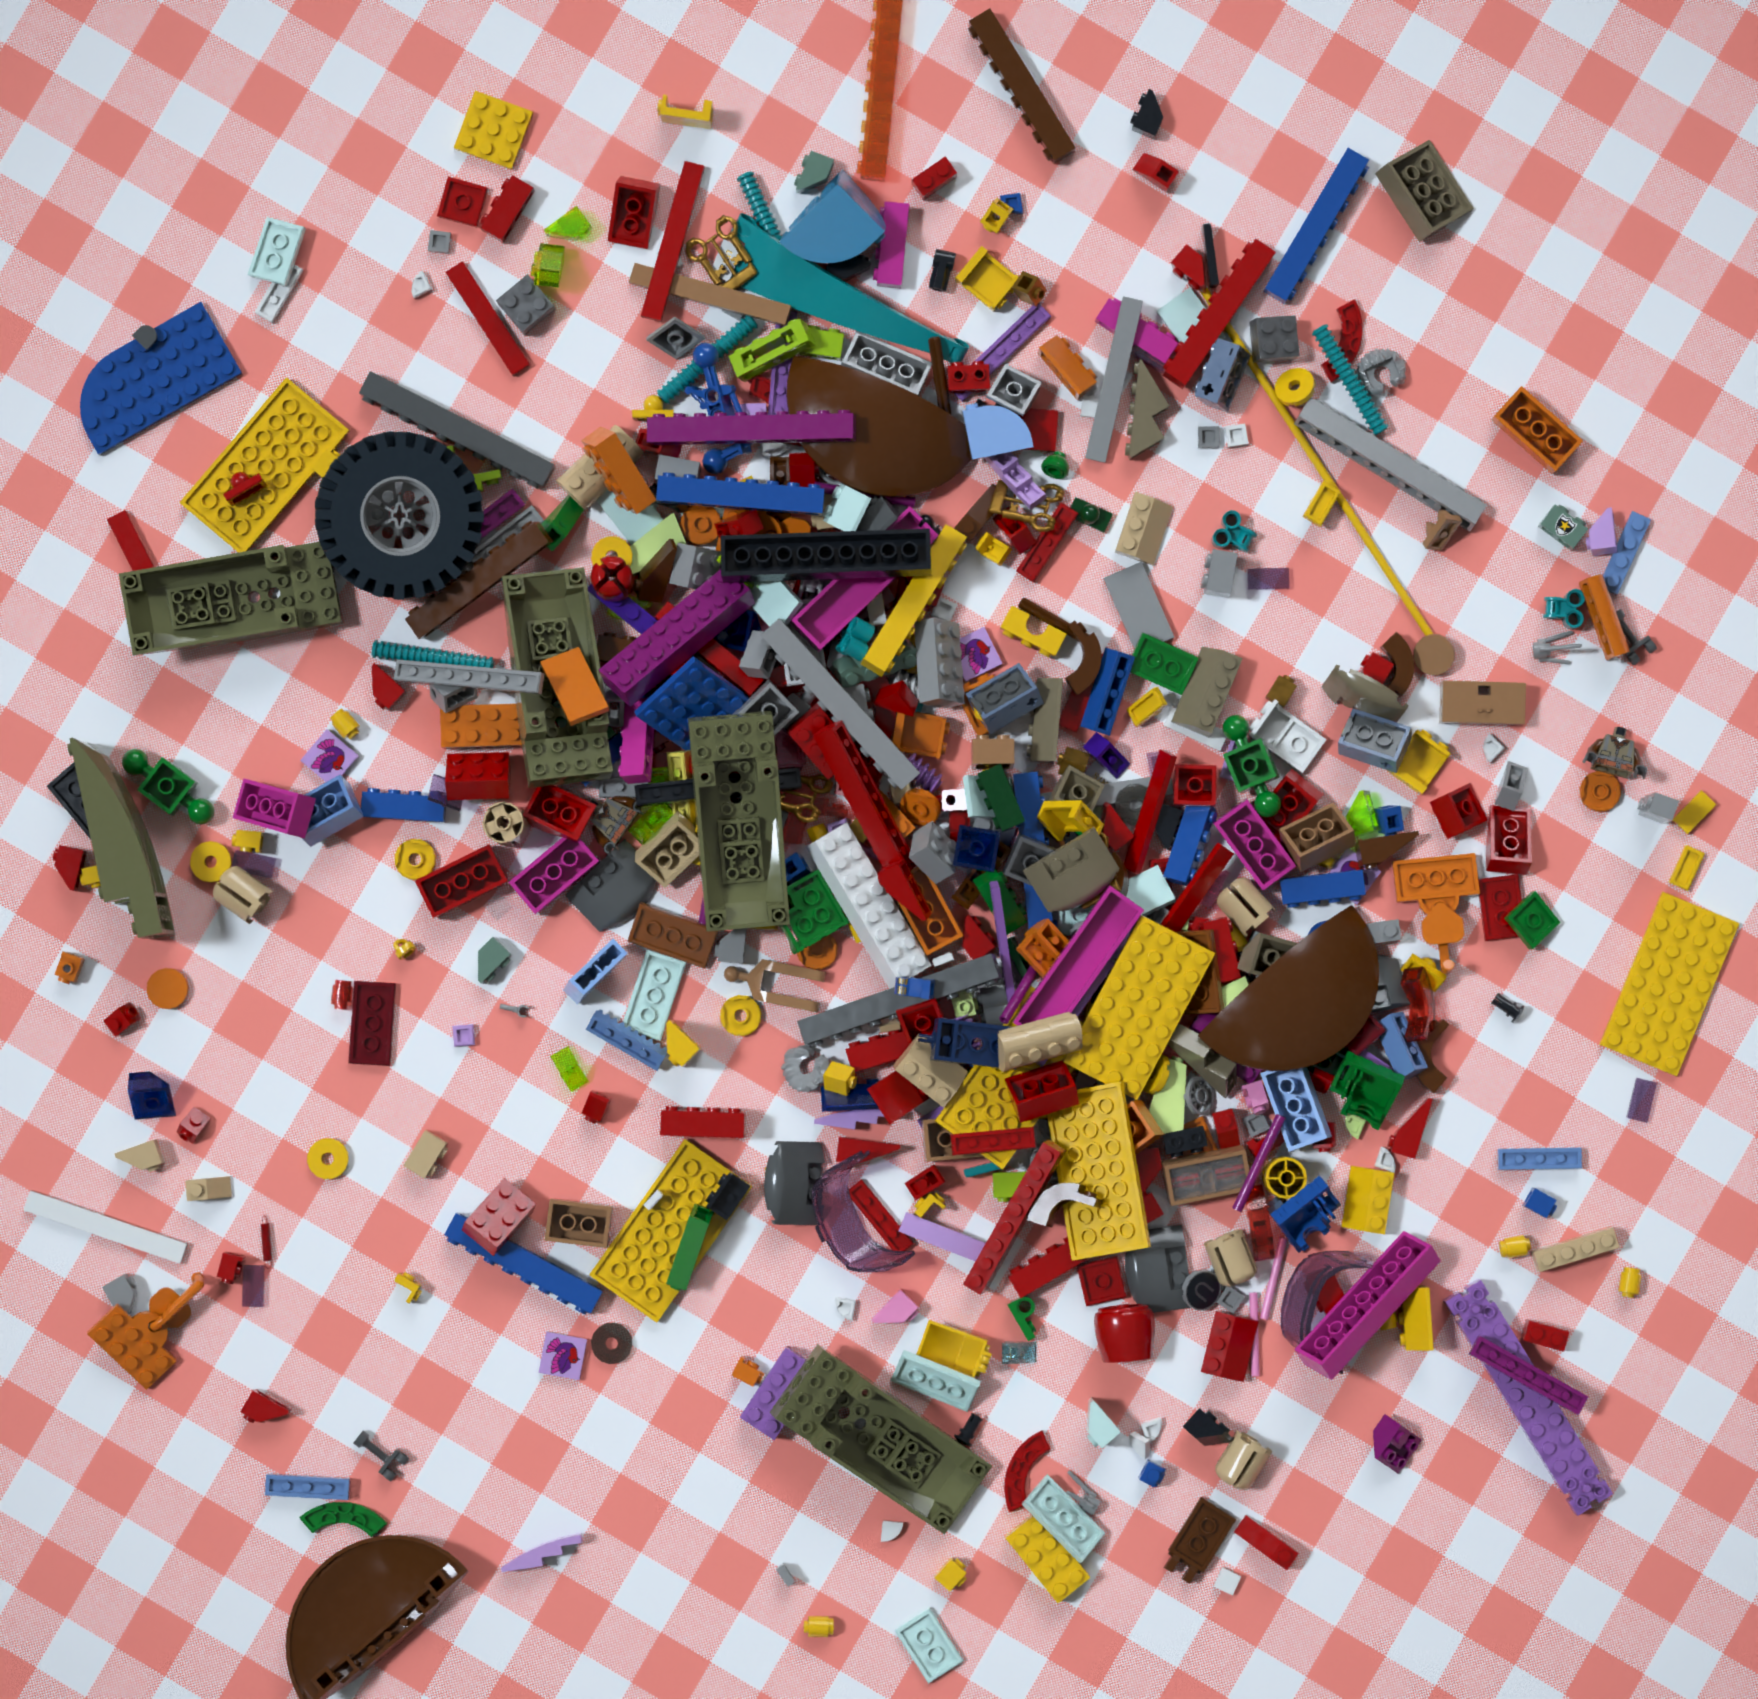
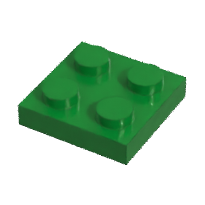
M1531 891L1504 918L1529 950L1534 949L1560 923L1536 891Z

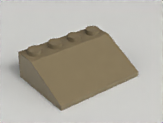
M1430 140L1388 162L1375 173L1419 243L1474 209Z

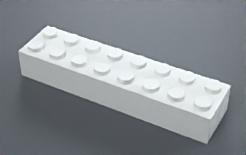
M847 822L806 846L810 856L889 989L895 987L896 977L911 978L931 966L892 897L880 885L876 870Z

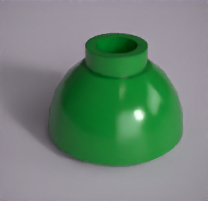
M1056 451L1053 455L1046 457L1041 464L1042 471L1047 476L1055 479L1067 477L1069 474V464L1065 459L1066 455Z

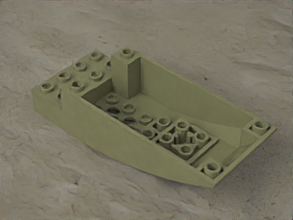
M320 542L291 547L278 545L119 573L133 656L233 643L343 624L334 568L326 557ZM278 556L277 560L272 559L273 557ZM271 588H278L280 590L278 599H271L268 592ZM252 591H256L260 595V599L256 603H251L248 600V595ZM289 617L288 621H283V618Z
M584 567L502 576L511 670L544 673L540 661L579 647L605 698L602 677L599 672L600 663ZM544 675L541 694L514 692L528 788L611 779L613 768L607 736L609 727L607 712L570 726L562 707L555 708L552 705V700L556 698V695L546 675ZM558 717H563L566 719L567 725L559 728L556 726L555 720Z
M771 711L688 718L706 931L789 925L778 763L775 755ZM733 771H737L741 776L737 783L729 781L728 776ZM733 792L741 793L742 800L739 803H733L730 800V795Z
M73 737L69 738L70 743L67 744L69 755L73 756L101 885V887H98L100 899H104L106 903L115 902L117 905L127 903L129 914H133L134 918L132 930L138 938L152 940L175 935L159 862L146 826L129 790L108 756L84 741Z
M819 1344L813 1349L769 1412L776 1420L808 1440L814 1448L944 1535L992 1468L991 1464ZM843 1407H847L850 1410L847 1418H840L838 1415L839 1410ZM859 1418H863L866 1421L863 1429L855 1428V1421Z

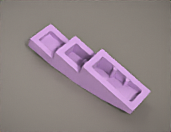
M1011 452L984 457L1002 481L1030 510L1047 499L1046 493L1033 482L1032 476L1019 465L1018 458Z
M857 1109L814 1119V1124L855 1130L856 1121L877 1124L878 1116L884 1117L880 1109Z
M908 1212L905 1213L899 1229L901 1233L973 1261L977 1260L986 1244Z
M582 1532L539 1544L503 1565L501 1572L543 1566V1557L562 1555L564 1552L563 1546L582 1543Z

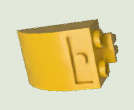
M928 1320L916 1355L975 1378V1376L979 1377L981 1372H986L992 1353L988 1352L990 1345H987V1339Z

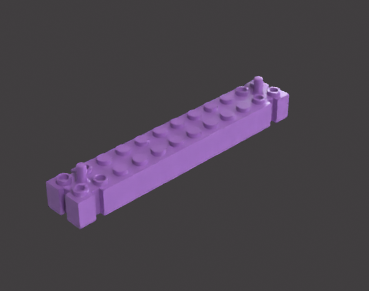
M1476 1279L1464 1287L1466 1292L1462 1295L1459 1292H1455L1443 1300L1451 1315L1459 1316L1460 1319L1456 1323L1471 1347L1476 1338L1481 1336L1533 1365L1493 1300L1488 1301L1486 1299L1489 1292L1480 1279ZM1481 1362L1560 1492L1564 1495L1568 1493L1570 1496L1565 1500L1573 1513L1579 1516L1592 1508L1590 1505L1591 1501L1595 1500L1600 1503L1613 1495L1606 1481L1601 1477L1599 1479L1596 1477L1600 1473L1559 1405Z

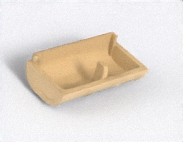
M614 425L610 431L616 433L635 464L641 458L643 451L619 426ZM586 454L579 458L555 481L583 509H588L608 490L604 485L605 479L603 475L597 473L593 467V464H595L593 459L589 458Z
M1070 1012L1000 1030L998 1033L999 1069L1002 1072L1082 1049L1081 1024L1077 1015Z

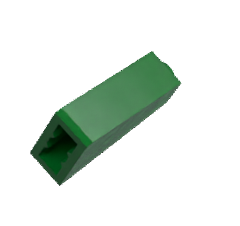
M694 1204L666 1282L675 1290L686 1291L714 1213L711 1209Z

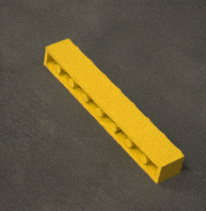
M945 524L931 547L932 576H914L863 658L862 666L881 677L885 671L887 673L891 671L895 664L892 659L895 654L900 656L905 648V645L902 644L905 638L910 639L916 630L913 627L916 621L920 623L926 613L923 608L926 604L930 606L936 597L933 593L936 587L940 589L947 578L943 576L946 571L951 572L957 561L953 560L956 554L961 556L967 546L964 543L967 536Z

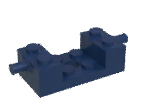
M936 1018L932 1034L919 1033L918 1037L921 1038H918V1042L930 1043V1061L955 1062L999 1069L998 1033L1000 1030L1011 1027ZM974 1038H979L982 1041L981 1049L975 1050L972 1047L971 1042Z

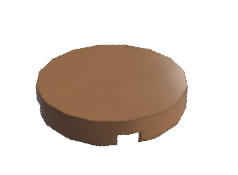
M1429 634L1423 637L1414 648L1416 666L1428 675L1445 673L1455 660V649L1447 637L1440 634Z

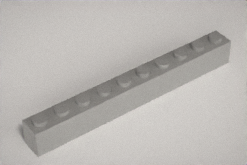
M1310 398L1294 422V425L1436 512L1438 510H1446L1452 515H1459L1462 519V523L1459 526L1469 532L1486 507V504L1479 498L1469 495L1463 488L1448 482L1445 477L1430 471L1427 466L1412 460L1409 455L1394 449L1391 444L1381 441L1373 433L1360 428L1357 423L1347 420L1339 412L1329 409L1317 399Z
M780 618L761 634L763 645L768 650L773 648L777 653L775 658L782 665L786 663L791 668L789 673L796 681L801 679L804 682V690L810 696L814 694L819 699L817 704L825 712L829 710L834 715L831 717L834 722L843 721L853 742L857 741L862 746L859 750L867 758L871 756L876 761L873 765L880 773L886 772L889 776L888 782L895 789L899 787L902 790L920 774L917 768Z

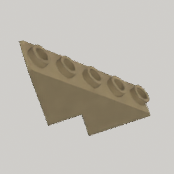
M1142 359L1139 362H1134L1133 374H1137L1136 382H1132L1131 394H1134L1135 398L1134 403L1130 402L1129 415H1133L1132 423H1128L1127 435H1131L1130 443H1126L1125 456H1128L1129 460L1164 440L1165 437L1153 417L1169 408L1168 402Z
M1178 1023L1167 1044L1221 1096L1227 1098L1237 1083V1064L1215 1053L1198 1037V1033Z

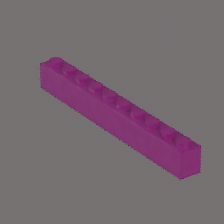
M820 410L817 411V414H809V411H797V414L778 411L776 415H768V412H755V415H747L746 412H736L735 416H727V413L719 412L714 413V416H706V413H694V416L686 417V414L676 413L673 414V417H665V414H653V417H647V443L649 445L856 441V416L850 413V410H838V413L830 414V411Z

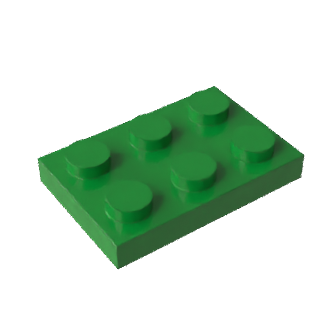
M1142 632L1131 655L1135 659L1130 672L1182 695L1199 657Z

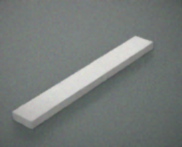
M32 1190L28 1194L23 1209L35 1215L179 1264L182 1262L188 1245L170 1237Z

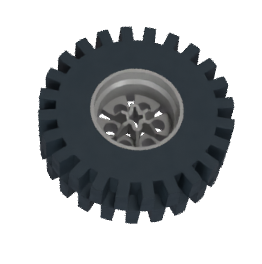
M383 432L367 436L354 445H350L331 463L320 482V488L315 500V527L320 545L326 557L338 573L355 587L382 598L387 597L397 600L411 597L419 598L426 596L427 593L434 590L438 591L444 588L445 584L452 579H456L462 573L461 570L473 559L475 555L473 552L477 543H480L482 536L481 527L482 522H484V512L482 511L481 504L482 496L474 481L475 478L472 472L468 470L463 460L444 444L412 432ZM395 482H403L401 494H396ZM387 490L392 491L394 495L391 502H385L382 499V494ZM406 491L414 493V500L410 503L405 502L403 499ZM372 495L382 502L380 506L369 502ZM425 495L429 503L417 507L416 502ZM399 505L401 512L405 513V516L401 517L400 525H398L397 518L393 517V514L397 513ZM376 508L383 511V517L380 520L372 518V511ZM417 509H422L425 513L424 518L420 521L415 520L413 517V513ZM380 523L381 527L371 534L368 527ZM417 523L429 528L425 535L415 528ZM391 527L393 535L390 538H384L382 536L383 528ZM406 527H411L414 530L413 537L409 539L403 536V530ZM396 535L401 536L402 548H394Z

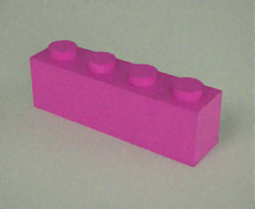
M885 201L884 207H880L879 212L886 224L885 237L881 240L880 248L876 247L875 260H879L878 268H874L873 280L877 281V286L901 289L909 204Z
M1109 298L1095 319L1097 324L1113 334L1117 324L1121 301L1116 298L1114 300ZM1140 314L1133 347L1164 366L1178 345V342L1175 341L1177 338L1168 332L1164 334L1159 331V326L1152 321L1147 323L1142 320V315Z
M649 697L640 698L631 707L625 703L624 725L621 728L623 738L622 745L620 746L621 765H619L618 772L619 776L627 784L651 782L654 728L636 717L634 712Z

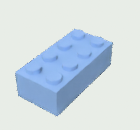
M1307 1067L1297 1070L1265 1071L1260 1073L1275 1115L1279 1114L1286 1118L1281 1132L1289 1152L1332 1137Z

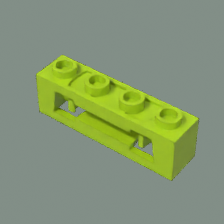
M794 319L789 321L783 328L772 330L764 338H757L752 341V344L736 349L733 354L729 355V359L737 378L746 382L810 349L816 344L807 323L801 319Z

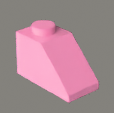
M900 1289L872 1318V1321L874 1323H902L907 1319L911 1321L918 1314L916 1311L918 1305Z

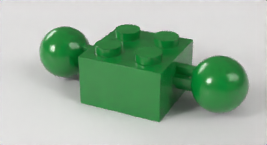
M1240 715L1229 716L1223 723V733L1226 738L1235 741L1237 748L1223 754V757L1238 793L1243 794L1255 789L1257 794L1254 802L1256 812L1262 817H1273L1279 812L1281 801L1277 794L1268 790L1266 783L1276 780L1280 776L1265 740L1259 738L1249 743L1246 738L1249 732L1247 720Z
M130 749L123 755L122 766L127 773L131 775L142 774L146 777L137 791L169 815L174 816L183 805L188 809V816L192 822L203 825L212 820L215 813L212 803L204 798L194 799L190 796L198 782L169 760L161 757L153 768L148 764L149 761L145 752L140 749Z

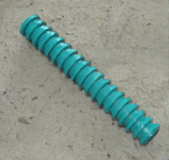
M749 171L740 175L737 178V182L741 183L739 186L743 188L742 193L746 194L745 199L748 200V205H751L750 210L754 212L753 217L757 218L756 223H759L758 226L763 231L780 241L782 237L780 236L781 231L777 229L778 224L774 223L776 220L772 218V212H769L770 207H767L768 203L764 201L765 196L761 194L762 190L758 188L760 185L756 183L757 179L753 177L754 172Z
M745 316L744 319L741 318V322H736L735 327H730L731 330L726 331L725 335H721L720 340L716 339V343H712L718 351L719 358H724L725 353L728 354L730 349H734L733 346H738L739 341H744L743 338H747L749 333L752 334L754 328L758 329V324L752 317ZM694 360L691 361L690 365H686V369L682 368V372H678L676 377L673 376L671 378L672 381H667L666 386L663 385L661 390H657V394L666 404H670L671 399L674 400L676 395L679 396L681 391H685V387L690 386V383L693 384L695 379H699V375H704L703 368L697 366Z
M1324 324L1314 330L1312 336H1315V341L1320 343L1318 346L1323 348L1321 351L1326 353L1325 357L1329 358V364L1332 363V369L1336 370L1335 374L1340 376L1338 379L1343 381L1342 385H1345V390L1349 391V397L1352 396V402L1356 403L1355 407L1360 409L1358 412L1363 414L1362 418H1365V423L1369 424V430L1372 429L1374 435L1383 432L1389 425L1384 423L1385 419L1381 418V413H1378V407L1375 408V402L1371 401L1372 397L1367 395L1369 392L1364 390L1365 386L1361 385V380H1358V374L1355 375V369L1350 367L1352 364L1347 362L1349 359L1344 357L1345 353L1341 352V346L1338 347V341L1334 340L1335 336L1330 334L1332 331L1327 329V324Z
M375 640L372 645L371 655L373 658L377 656L379 659L384 657L385 660L390 658L392 661L397 659L493 668L494 666L493 657L489 659L487 656L481 658L480 655L474 657V654L468 656L467 653H464V655H461V652L455 654L454 651L451 653L448 650L442 652V649L436 651L435 648L429 650L428 647L423 649L422 646L417 648L415 645L410 647L408 644L404 646L402 643L398 645L397 643L391 644V642L385 643V641L378 642V640Z

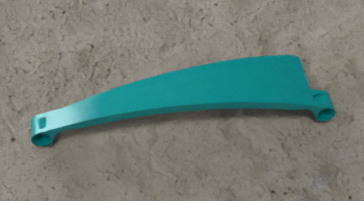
M740 213L736 220L738 224L737 237L745 243L744 247L752 258L750 262H752L758 272L757 275L740 287L773 301L791 305L796 310L826 321L930 353L928 339L933 336H939L943 359L950 363L962 362L970 347L966 342L958 338H949L863 293L812 261L793 254L778 239L763 231L756 224L755 219ZM739 261V264L735 266V272L739 273L748 266V263L745 264L744 261Z

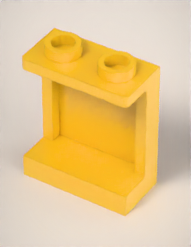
M663 94V99L658 101L657 112L658 116H661L663 123L711 129L714 107L713 101L704 100L702 112L669 107L668 95Z
M981 246L955 277V281L994 312L996 308L1000 310L1007 301L1005 297L1009 292L1014 293L1012 286L1019 276H1015L988 254V250Z
M1423 729L1421 732L1416 730L1413 733L1398 772L1394 773L1387 770V772L1419 795L1424 793L1428 784L1451 755L1448 752L1449 747L1440 741L1438 744L1431 739L1432 735Z
M1082 800L1044 801L1037 815V819L1058 841L1063 840L1066 832L1081 831L1084 833L1093 827L1100 835L1104 826Z

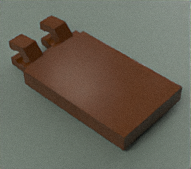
M1200 1497L1168 1548L1170 1558L1163 1568L1173 1572L1180 1561L1188 1567L1181 1579L1190 1584L1196 1573H1204L1236 1519Z

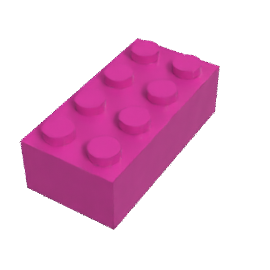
M243 778L232 818L305 839L316 798Z
M1247 798L1213 823L1262 890L1296 867L1294 861Z
M562 837L510 880L509 884L533 913L537 915L599 864L600 861L581 838L576 842Z

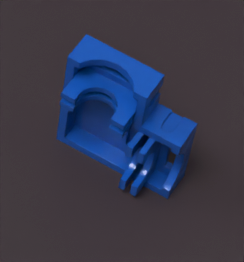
M1318 1176L1313 1182L1301 1189L1294 1197H1291L1270 1215L1291 1245L1300 1253L1302 1250L1306 1251L1309 1248L1306 1238L1311 1233L1320 1231L1325 1236L1330 1232L1331 1226L1329 1223L1331 1221L1327 1216L1330 1215L1334 1220L1336 1217L1332 1212L1340 1207L1341 1204L1330 1191V1187Z

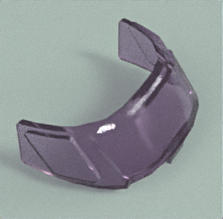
M861 1150L824 1172L811 1189L813 1209L818 1223L815 1229L821 1242H827L835 1257L848 1270L855 1272H885L903 1265L915 1255L914 1250H888L873 1241L864 1229L851 1200L848 1188L852 1168L870 1154L869 1150L863 1153Z
M1323 1251L1308 1255V1258L1303 1259L1297 1265L1288 1281L1281 1306L1282 1334L1293 1347L1296 1348L1311 1332L1315 1307L1325 1282L1341 1270L1373 1268L1371 1258L1357 1255L1350 1251Z

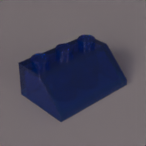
M866 1079V1084H858L857 1080L855 1088L851 1089L847 1096L825 1090L824 1086H821L822 1112L879 1108L867 1090L879 1082V1079Z

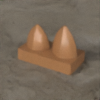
M1438 510V521L1436 524L1426 522L1427 537L1422 543L1425 549L1442 551L1462 523L1459 515H1452L1446 510Z

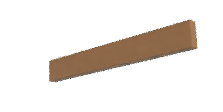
M634 263L629 284L648 289L654 268ZM678 274L674 276L669 294L786 326L792 308L788 304Z

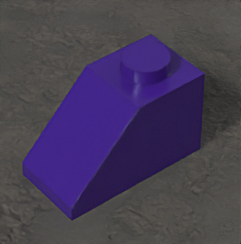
M1097 732L1083 746L1090 756L1116 779L1130 765L1128 760L1107 739Z

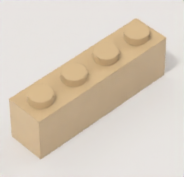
M1606 1227L1530 1252L1536 1271L1542 1272L1620 1247L1614 1228Z

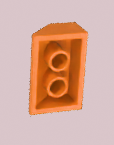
M1056 335L1039 347L1038 355L1078 401L1097 384L1095 380L1097 376L1090 368L1087 370L1082 365L1084 361L1077 353L1073 354L1070 351L1068 341L1064 337L1060 339Z

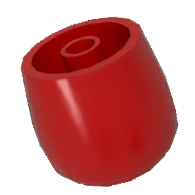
M1120 1304L1098 1309V1312L1094 1315V1329L1104 1363L1130 1362L1153 1358L1155 1320L1153 1311L1147 1304Z

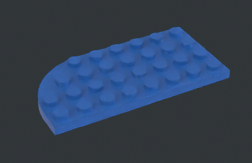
M202 302L195 304L155 327L158 339L148 351L134 339L105 356L92 369L82 389L80 414L86 434L98 455L105 453L243 374Z

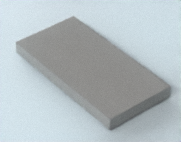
M1142 562L1103 578L1133 648H1135L1142 632L1163 642L1174 638Z

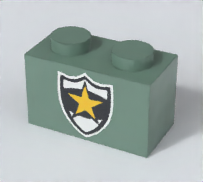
M1555 504L1539 523L1538 527L1571 551L1588 528L1585 527L1586 523L1582 519L1570 516L1567 508L1560 504L1559 506Z

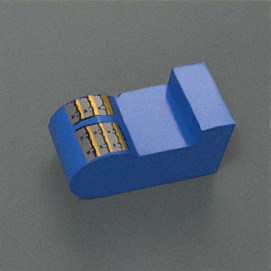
M896 977L894 994L933 999L935 980L916 977Z

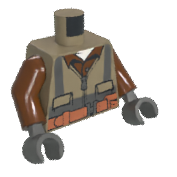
M1615 727L1613 735L1606 734L1603 739H1597L1588 747L1582 761L1583 763L1586 761L1591 762L1590 769L1626 779H1629L1632 773L1633 778L1641 775L1643 779H1645L1647 774V768L1643 765L1639 752L1634 747V741L1625 739L1627 730L1623 727Z
M629 796L607 798L603 804L594 798L590 801L597 805L594 811L595 816L591 821L593 823L592 831L596 841L610 857H613L611 854L612 849L616 848L619 851V847L616 845L638 814H645L641 812V807L636 806V799Z

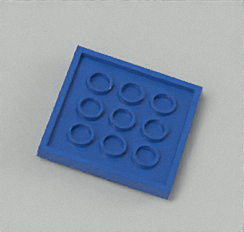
M693 656L634 712L636 717L682 749L690 750L688 718L733 714L742 707L749 697Z

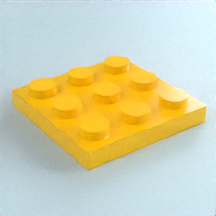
M475 90L454 149L512 170L533 116V111Z

